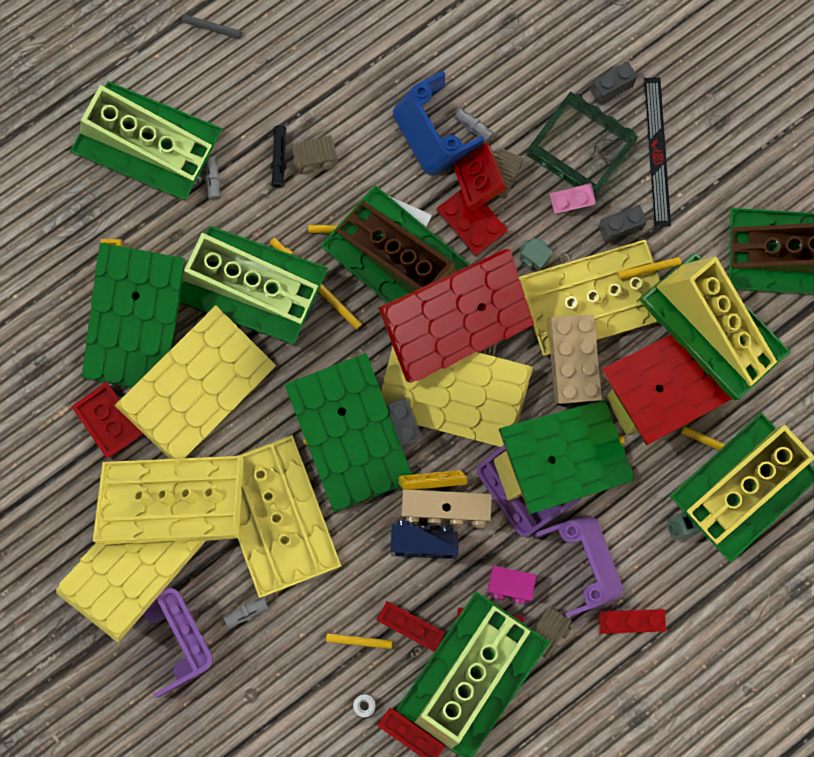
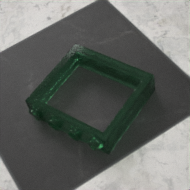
M570 91L528 147L526 155L572 187L591 183L596 199L631 151L638 136L632 129L620 125L614 117H608L602 113L601 109L596 105L587 103L581 95ZM569 105L626 142L597 184L539 146Z

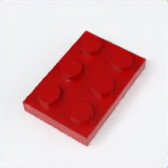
M487 142L453 164L465 201L471 211L507 189L492 148Z
M462 189L436 208L439 215L475 257L508 231L486 203L471 211L467 206Z
M108 382L71 406L107 459L144 435L114 406L120 399Z

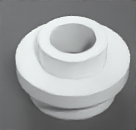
M365 694L358 696L353 704L355 713L360 717H369L373 714L376 707L374 699ZM361 702H367L369 708L362 710L360 707Z

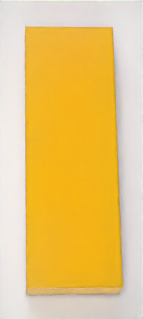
M461 470L403 475L399 477V485L403 490L467 484V477Z

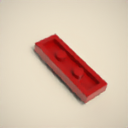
M386 601L376 620L433 652L436 651L445 633Z
M665 609L598 611L599 634L666 632Z
M389 707L377 725L420 757H438L445 747L444 744L391 707Z

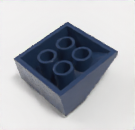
M396 521V525L392 524L391 556L456 559L459 555L458 531H453V527H440V531L431 530V526L416 527L410 525V521Z

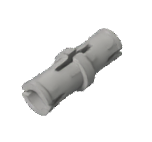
M463 108L456 113L454 119L463 124L468 129V132L474 133L478 137L482 136L484 142H488L494 135V132L485 127L480 119H475Z
M208 157L205 162L206 176L204 177L208 187V199L219 200L222 198L220 191L221 175L218 173L217 158Z
M261 597L248 605H241L240 609L223 617L226 625L231 629L246 620H252V617L268 610L269 607L264 597Z

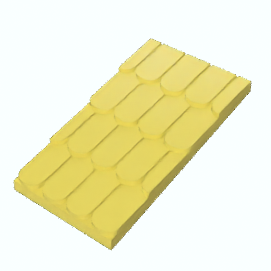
M646 240L519 277L543 356L550 355L547 322L550 318L594 314L596 341L658 323L638 300L660 281L658 271L622 280L618 278L619 271L654 263Z
M214 306L114 406L169 459L185 458L276 365L217 306Z
M392 347L381 393L386 405L408 397L411 404L410 407L420 426L501 447L504 443L499 429L519 422L533 367L475 352L445 369L442 368L419 381L409 383L405 380L396 353Z
M293 435L237 455L244 459L238 541L259 598L341 567Z
M240 456L102 462L93 542L108 545L239 538L244 459Z
M162 541L108 545L96 543L56 588V593L119 643L205 541Z

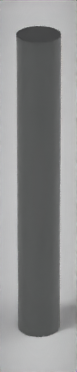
M185 14L182 16V22L238 39L241 37L240 30Z

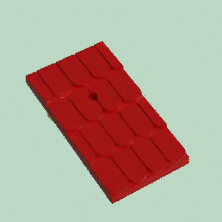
M509 249L497 252L378 308L405 380L409 383L419 381L442 368L445 369L477 351H482L534 325L513 256Z
M671 334L601 370L612 388L605 400L626 435L637 429L646 446L732 400V397H729L716 381L706 374L688 351L679 345Z

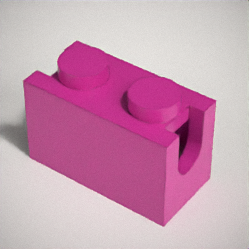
M492 566L487 593H490L491 598L504 600V597L513 598V603L525 605L526 601H532L536 575Z

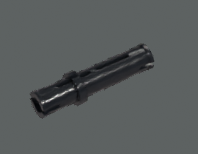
M277 125L273 127V160L270 163V169H272L271 186L283 188L284 173L287 169V164L285 163L287 128Z

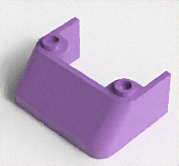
M504 445L477 467L478 476L490 494H492V497L515 531L522 537H528L581 501L580 498L566 505L561 504L529 515L523 496L507 500L493 460L506 451Z
M584 516L538 531L533 535L534 539L559 531L561 538L565 542L574 543L581 540L596 583L588 585L583 592L586 605L562 613L564 617L597 607L621 596L623 591L621 581L599 523L594 517Z
M172 588L163 590L143 615L151 623H159L167 619L186 658L180 660L174 667V676L177 681L154 693L155 698L162 697L191 681L209 669L213 663V656L180 592Z

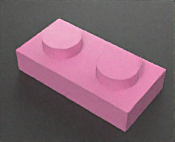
M591 183L550 193L554 214L596 204Z

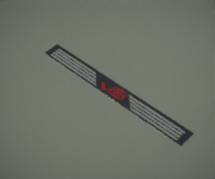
M660 77L644 78L655 227L671 226L661 79Z

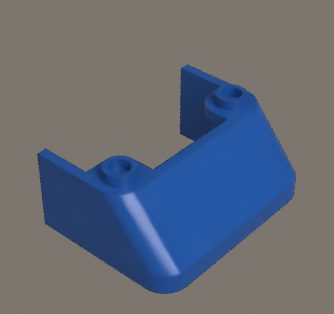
M444 71L416 84L393 109V118L423 171L430 176L437 175L453 167L454 163L481 146L484 141L481 136L463 145L461 140L454 135H448L440 139L422 105L430 101L433 93L445 87L446 74Z

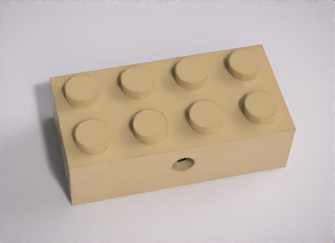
M594 314L548 319L555 404L602 400Z
M403 490L402 520L410 521V525H419V521H427L430 526H441V522H446L451 527H462L463 523L471 524L472 528H484L491 520L492 494ZM446 507L449 511L445 512L442 508Z

